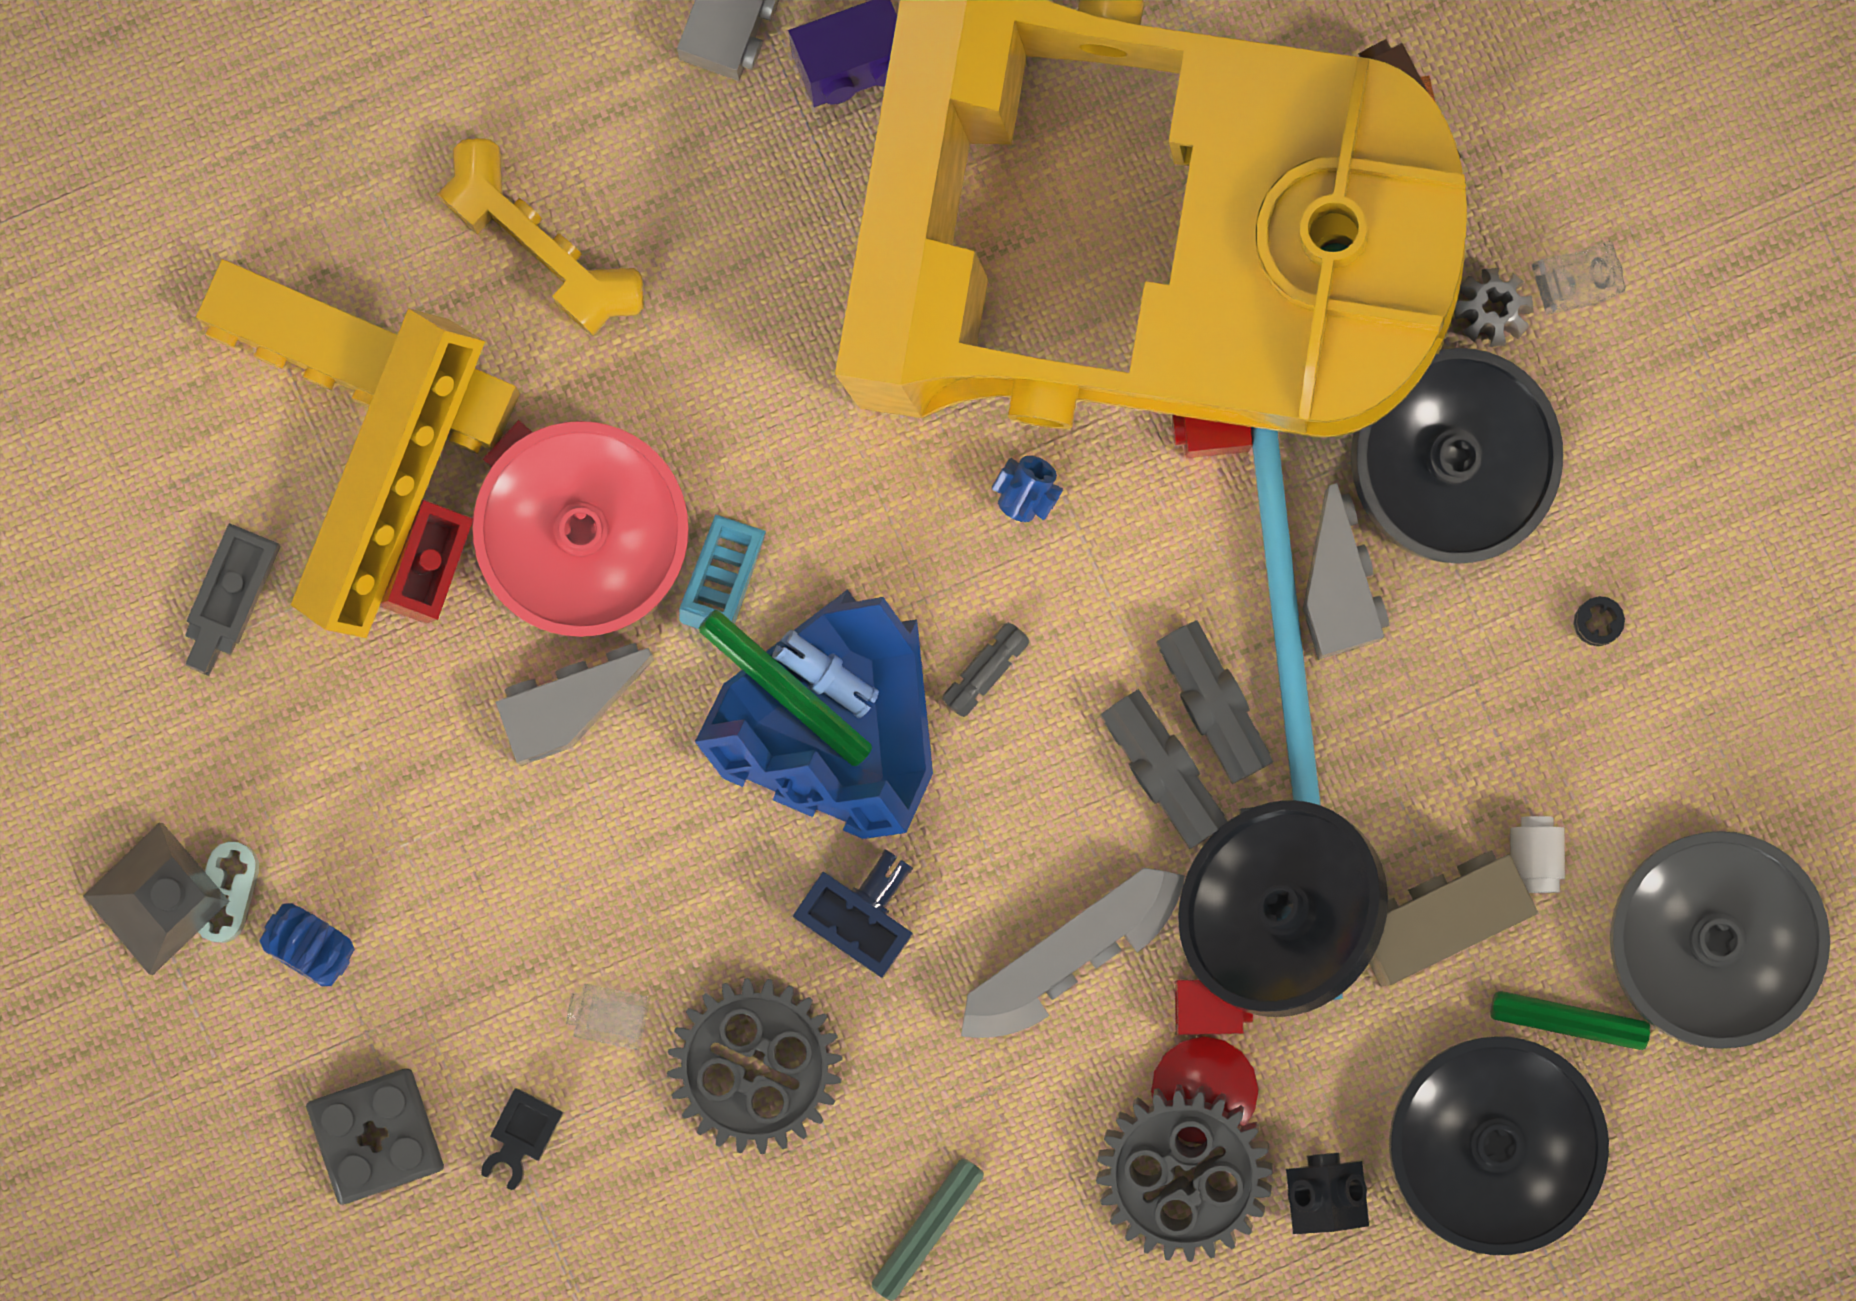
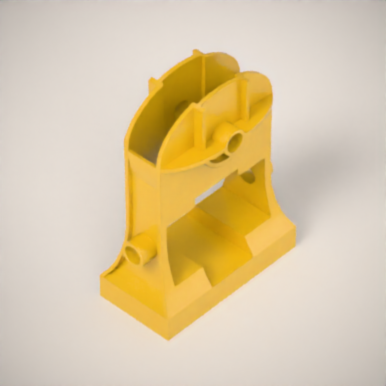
M900 0L835 376L860 409L916 418H925L946 407L966 401L994 397H1011L1008 418L1029 425L1055 429H1071L1076 402L1086 401L1312 437L1342 436L1359 431L1391 412L1419 383L1435 355L1439 354L1443 346V341L1457 304L1465 257L1467 201L1465 175L1463 174L1459 153L1449 125L1429 93L1414 78L1388 63L1363 57L1141 25L1144 9L1143 0H1079L1077 10L1048 0ZM1027 57L1096 62L1180 74L1168 142L1173 163L1189 166L1170 284L1148 281L1144 283L1129 373L1035 358L977 346L988 278L975 251L953 246V238L970 144L1012 145ZM1333 243L1348 246V248L1338 252H1328L1321 249Z

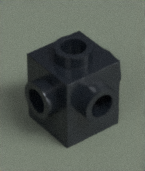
M1339 1153L1316 1154L1307 1156L1308 1166L1286 1169L1293 1234L1336 1232L1369 1227L1366 1199L1367 1187L1364 1181L1362 1161L1340 1163Z

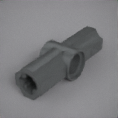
M1198 620L1186 624L1158 640L1156 643L1160 649L1159 651L1182 690L1180 697L1192 722L1202 736L1206 735L1230 782L1234 784L1272 764L1273 760L1270 752L1247 713L1250 709L1238 683L1229 669H1223Z
M1139 689L1124 697L1100 715L1117 744L1121 746L1131 761L1129 767L1141 787L1154 804H1160L1189 849L1213 835L1228 822L1224 817V813L1213 800L1212 795L1208 793L1197 777L1200 775V772L1186 749L1175 735H1169Z

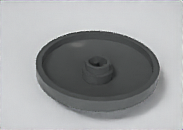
M1717 831L1694 834L1673 841L1651 854L1638 866L1625 883L1615 905L1611 921L1610 948L1615 973L1625 995L1639 1014L1652 1026L1664 1034L1690 1045L1715 1049L1738 1048L1759 1043L1775 1036L1790 1026L1808 1008L1816 996L1826 973L1830 952V931L1827 914L1815 885L1800 865L1789 855L1759 838L1737 832Z

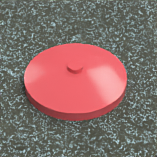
M586 421L564 422L541 428L517 441L495 462L480 488L475 504L472 528L473 543L479 567L486 582L498 599L519 618L539 629L555 634L577 637L597 636L620 630L635 623L655 608L669 592L681 570L686 554L689 530L688 514L681 488L674 474L658 453L645 442L622 429L607 424Z

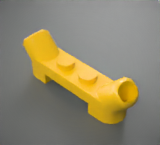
M485 138L461 140L453 148L454 177L436 194L437 197L476 234H479L493 219L564 284L553 294L552 298L555 304L591 336H594L609 317L634 316L640 313L644 308L642 275L635 268L586 270L577 262L582 254L571 242L560 233L551 239L537 226L543 219L532 207L521 198H518L512 204L502 195L501 151L494 141Z

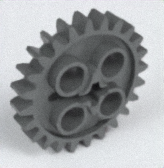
M746 978L743 982L742 994L735 995L728 983L722 984L724 1000L717 1002L712 996L705 993L702 995L707 1008L704 1014L690 1008L686 1011L694 1023L692 1029L676 1027L674 1030L686 1042L684 1048L668 1049L669 1055L682 1061L681 1067L667 1072V1077L683 1079L684 1084L683 1087L672 1094V1098H689L691 1104L685 1109L682 1117L686 1119L699 1114L703 1120L698 1127L697 1133L702 1135L714 1127L718 1130L716 1137V1146L721 1147L729 1136L736 1137L737 1153H743L748 1141L755 1140L759 1153L765 1154L768 1138L774 1137L778 1145L782 1149L788 1148L786 1132L793 1130L799 1137L805 1139L808 1136L802 1122L808 1118L813 1122L821 1124L824 1120L815 1107L818 1103L834 1105L836 1101L824 1089L826 1084H838L842 1081V1078L828 1072V1065L843 1060L841 1055L827 1053L826 1046L833 1043L838 1036L836 1033L821 1035L819 1028L824 1024L828 1016L825 1013L813 1018L807 1015L813 1002L810 997L804 999L797 1006L791 1003L794 987L790 985L778 997L774 995V985L771 979L766 980L761 993H755L751 980ZM736 1015H748L756 1023V1037L748 1045H735L727 1036L728 1023ZM796 1037L806 1047V1058L797 1068H785L776 1059V1047L784 1038ZM719 1043L746 1057H753L757 1050L765 1054L763 1063L766 1066L797 1079L800 1085L794 1090L763 1075H757L753 1082L745 1078L747 1069L744 1066L713 1053L711 1045ZM719 1063L728 1066L734 1074L733 1087L728 1093L720 1096L708 1091L704 1083L705 1072L712 1065ZM765 1086L775 1087L783 1096V1108L777 1116L772 1118L760 1116L753 1106L755 1093Z
M1177 1085L1173 1100L1168 1101L1159 1088L1154 1089L1153 1106L1149 1107L1137 1097L1133 1103L1135 1118L1121 1111L1117 1114L1116 1122L1123 1132L1107 1129L1104 1140L1114 1149L1099 1150L1097 1161L1110 1168L1097 1173L1096 1183L1112 1186V1188L1106 1190L1101 1195V1205L1117 1204L1118 1207L1111 1214V1224H1119L1127 1220L1130 1224L1128 1225L1125 1239L1130 1241L1139 1234L1146 1237L1144 1252L1147 1254L1157 1243L1164 1245L1165 1260H1170L1176 1247L1183 1248L1187 1261L1192 1262L1195 1248L1200 1246L1203 1247L1210 1258H1214L1216 1241L1221 1240L1230 1249L1235 1248L1236 1238L1234 1229L1247 1235L1252 1233L1253 1225L1246 1216L1247 1214L1255 1217H1263L1265 1206L1255 1197L1264 1198L1271 1196L1272 1185L1259 1178L1272 1175L1273 1163L1257 1159L1268 1153V1141H1251L1259 1132L1258 1122L1242 1126L1240 1122L1244 1115V1107L1240 1105L1231 1112H1226L1224 1110L1226 1095L1223 1093L1210 1104L1205 1102V1089L1203 1086H1199L1193 1099H1186L1182 1085ZM1185 1127H1196L1205 1133L1207 1140L1200 1146L1189 1147L1179 1140L1177 1133ZM1219 1146L1225 1148L1226 1152L1224 1154L1214 1156L1197 1165L1210 1154V1151ZM1142 1155L1151 1156L1160 1163L1162 1169L1154 1175H1143L1134 1169L1132 1162ZM1180 1165L1183 1170L1187 1171L1197 1165L1194 1179L1189 1181L1187 1177L1180 1176L1172 1181L1176 1166ZM1226 1171L1235 1177L1237 1184L1230 1190L1219 1191L1209 1184L1208 1177L1214 1172ZM1172 1181L1155 1198L1151 1200L1144 1198L1146 1192L1159 1189ZM1171 1200H1181L1190 1206L1192 1213L1184 1219H1173L1164 1212L1163 1206Z

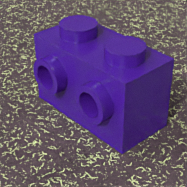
M871 0L788 30L792 57L814 108L826 103L832 105L843 103L853 97L856 92L875 85L885 86L897 21V14L891 0Z

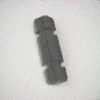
M1009 622L1005 623L994 635L993 638L997 640L994 645L991 646L987 643L961 673L962 682L960 684L954 682L943 694L942 699L944 703L956 714L962 717L967 716L978 704V701L975 699L980 693L984 696L1010 667L1012 663L1008 661L1012 655L1017 658L1028 646V637L1015 625Z

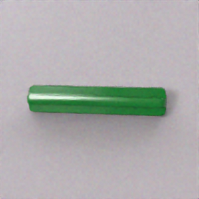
M1503 991L1496 992L1492 999L1490 1014L1494 1020L1637 1050L1646 1049L1649 1042L1650 1024L1647 1021Z

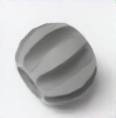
M1499 268L1482 269L1484 284L1479 283L1472 276H1468L1461 284L1459 292L1465 295L1469 301H1457L1454 310L1456 320L1467 318L1471 322V326L1466 328L1463 333L1473 342L1476 341L1479 333H1485L1489 339L1488 347L1505 346L1504 331L1510 333L1515 339H1519L1528 329L1529 324L1518 314L1534 312L1532 295L1524 297L1516 293V289L1525 282L1514 273L1511 274L1508 282H1503L1499 279ZM1488 298L1492 303L1501 301L1504 304L1505 308L1499 316L1495 311L1486 314L1482 307L1488 301Z

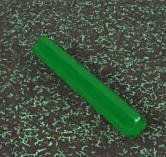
M714 610L703 620L699 631L705 638L849 764L856 767L865 760L872 750L871 743L718 610Z

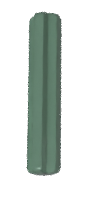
M963 1158L959 1160L872 1281V1288L877 1293L890 1301L898 1297L983 1179L984 1173L979 1167L968 1159Z

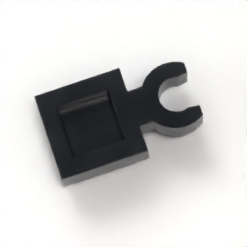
M515 1088L490 1137L504 1143L500 1152L490 1155L485 1160L481 1175L488 1178L496 1164L500 1162L507 1163L512 1168V1177L506 1188L515 1190L524 1178V1166L522 1163L524 1156L527 1155L537 1161L541 1160L565 1112Z

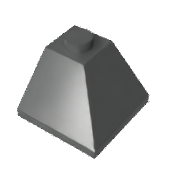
M160 822L83 895L149 975H154L230 902L164 823Z

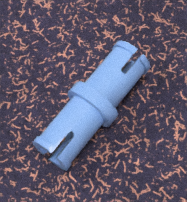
M794 630L788 631L780 641L796 651L797 655L786 647L781 648L777 645L772 658L780 661L809 682L808 688L817 695L824 692L851 711L858 719L862 718L870 710L871 707L856 698L854 693L863 700H869L874 703L879 691L842 666L843 661L841 658L833 653L827 656L797 635V632Z

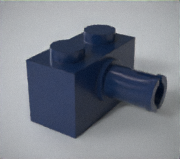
M884 849L882 856L859 889L853 887L850 890L823 871L793 914L794 919L882 979L913 936L911 931L887 915L889 910L885 908L913 868L901 860L890 877H885L897 859V856Z

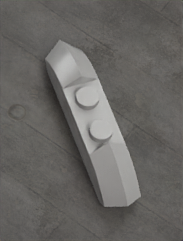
M1150 868L1140 870L967 995L961 1036L971 1038L1004 1036L1022 1031L1047 1018L1049 1014L1038 999L1043 993L1046 992L1050 999L1054 1000L1078 982L1072 974L1075 970L1089 960L1097 969L1121 952L1122 949L1116 941L1123 936L1137 953L1155 938L1170 918L1178 902L1185 876Z

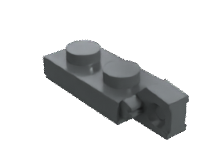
M229 523L187 618L189 626L185 636L195 640L185 663L190 669L210 676L220 651L229 655L232 654L236 643L239 644L279 552L281 547L279 543Z

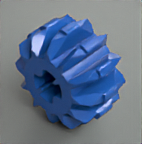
M293 903L282 904L276 914H272L259 940L266 953L320 986H332L339 975H343L350 963L349 959L355 950L350 938L314 914Z

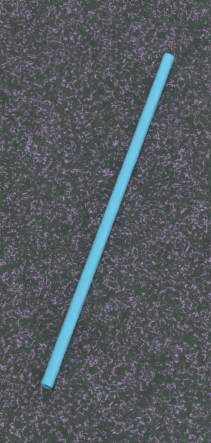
M1251 427L1293 800L1321 805L1278 431ZM1343 993L1336 997L1334 1000L1343 999Z

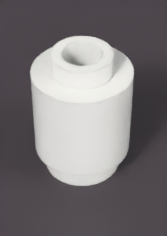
M1551 816L1521 817V827L1510 828L1511 858L1529 893H1559L1560 879H1565L1564 827H1554V818Z

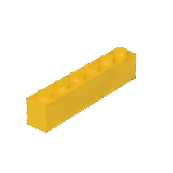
M224 259L221 260L196 315V318L204 326L208 327L205 336L231 348H235L237 341L257 348L254 354L255 358L279 369H283L286 362L305 369L302 378L322 388L332 391L334 384L338 383L354 390L351 399L368 408L397 338L395 333ZM475 368L449 431L452 433L449 442L476 454L479 453L481 446L490 450L493 449L500 441L520 396L517 387Z
M410 308L406 312L291 602L292 607L324 630L367 639L485 344L484 340L450 319Z

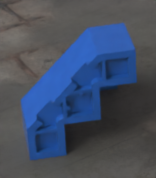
M847 589L794 631L827 656L833 653L841 658L843 661L842 666L879 691L874 703L869 700L865 701L854 693L856 698L871 707L859 719L824 692L819 695L814 693L871 743L872 750L865 760L856 767L849 764L743 670L723 684L695 743L720 776L729 782L741 787L744 786L746 780L775 791L773 800L811 817L814 816L816 810H819L846 822L843 831L862 839L907 833L933 775L917 619L901 622L884 597L856 601ZM781 641L777 642L774 646H772L770 649L766 651L772 657V654L776 646L778 645L781 648L786 647L788 650L797 655L796 651H794ZM777 661L796 679H798L804 686L808 688L809 682L807 680H805L797 673L789 669L780 661Z

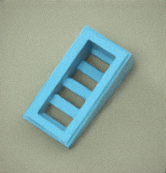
M715 514L679 608V620L681 623L699 629L703 620L716 610L698 604L700 600L723 608L724 612H720L735 624L766 531ZM720 538L748 548L746 553L742 554L718 546ZM716 559L740 567L737 574L711 565L712 560ZM707 579L732 588L731 593L727 594L704 586L705 580Z

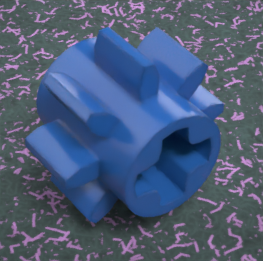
M1024 456L1019 463L1013 458H1009L992 485V490L1001 493L998 499L1000 509L1010 518L1020 522H1030L1034 519L1035 515L1045 520L1063 492V488L1053 484L1057 478L1055 469L1047 461L1036 456Z

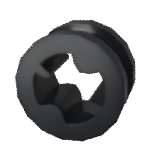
M1598 596L1590 598L1578 608L1574 615L1573 625L1581 641L1588 645L1599 647L1611 643L1620 636L1624 629L1625 617L1622 608L1617 602L1608 597ZM1600 607V614L1606 610L1611 614L1613 621L1606 626L1608 635L1598 636V629L1592 633L1588 630L1585 622L1592 618L1590 608Z

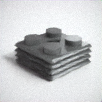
M410 1069L398 1070L317 1098L306 1104V1109L337 1202L341 1205L442 1171L444 1168L413 1072ZM371 1121L374 1122L377 1128L386 1127L389 1137L381 1141L383 1150L379 1152L375 1151L373 1145H364L362 1142V1135L368 1132L367 1124Z

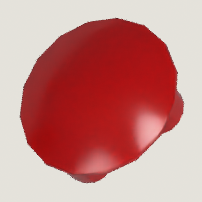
M1199 1037L1182 1041L1163 1055L1154 1071L1151 1087L1152 1100L1154 1089L1157 1088L1161 1090L1168 1101L1173 1100L1177 1085H1182L1186 1099H1193L1199 1086H1203L1205 1089V1102L1212 1104L1216 1097L1223 1093L1226 1095L1224 1105L1226 1112L1229 1113L1240 1105L1244 1107V1115L1240 1122L1242 1126L1248 1123L1256 1109L1259 1088L1254 1068L1242 1051L1225 1040ZM1185 1127L1177 1133L1178 1137L1187 1142L1203 1144L1207 1140L1205 1133L1196 1127Z

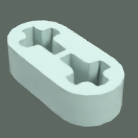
M226 842L220 844L212 851L205 873L224 895L229 896L228 900L230 902L226 906V913L234 916L233 924L231 927L222 926L219 934L213 932V923L209 921L198 931L203 938L211 942L221 943L234 940L242 932L259 874V861L256 853L250 847L239 842ZM234 851L241 852L240 861L248 864L245 874L235 875L231 890L224 889L227 871L220 868L221 859H231Z

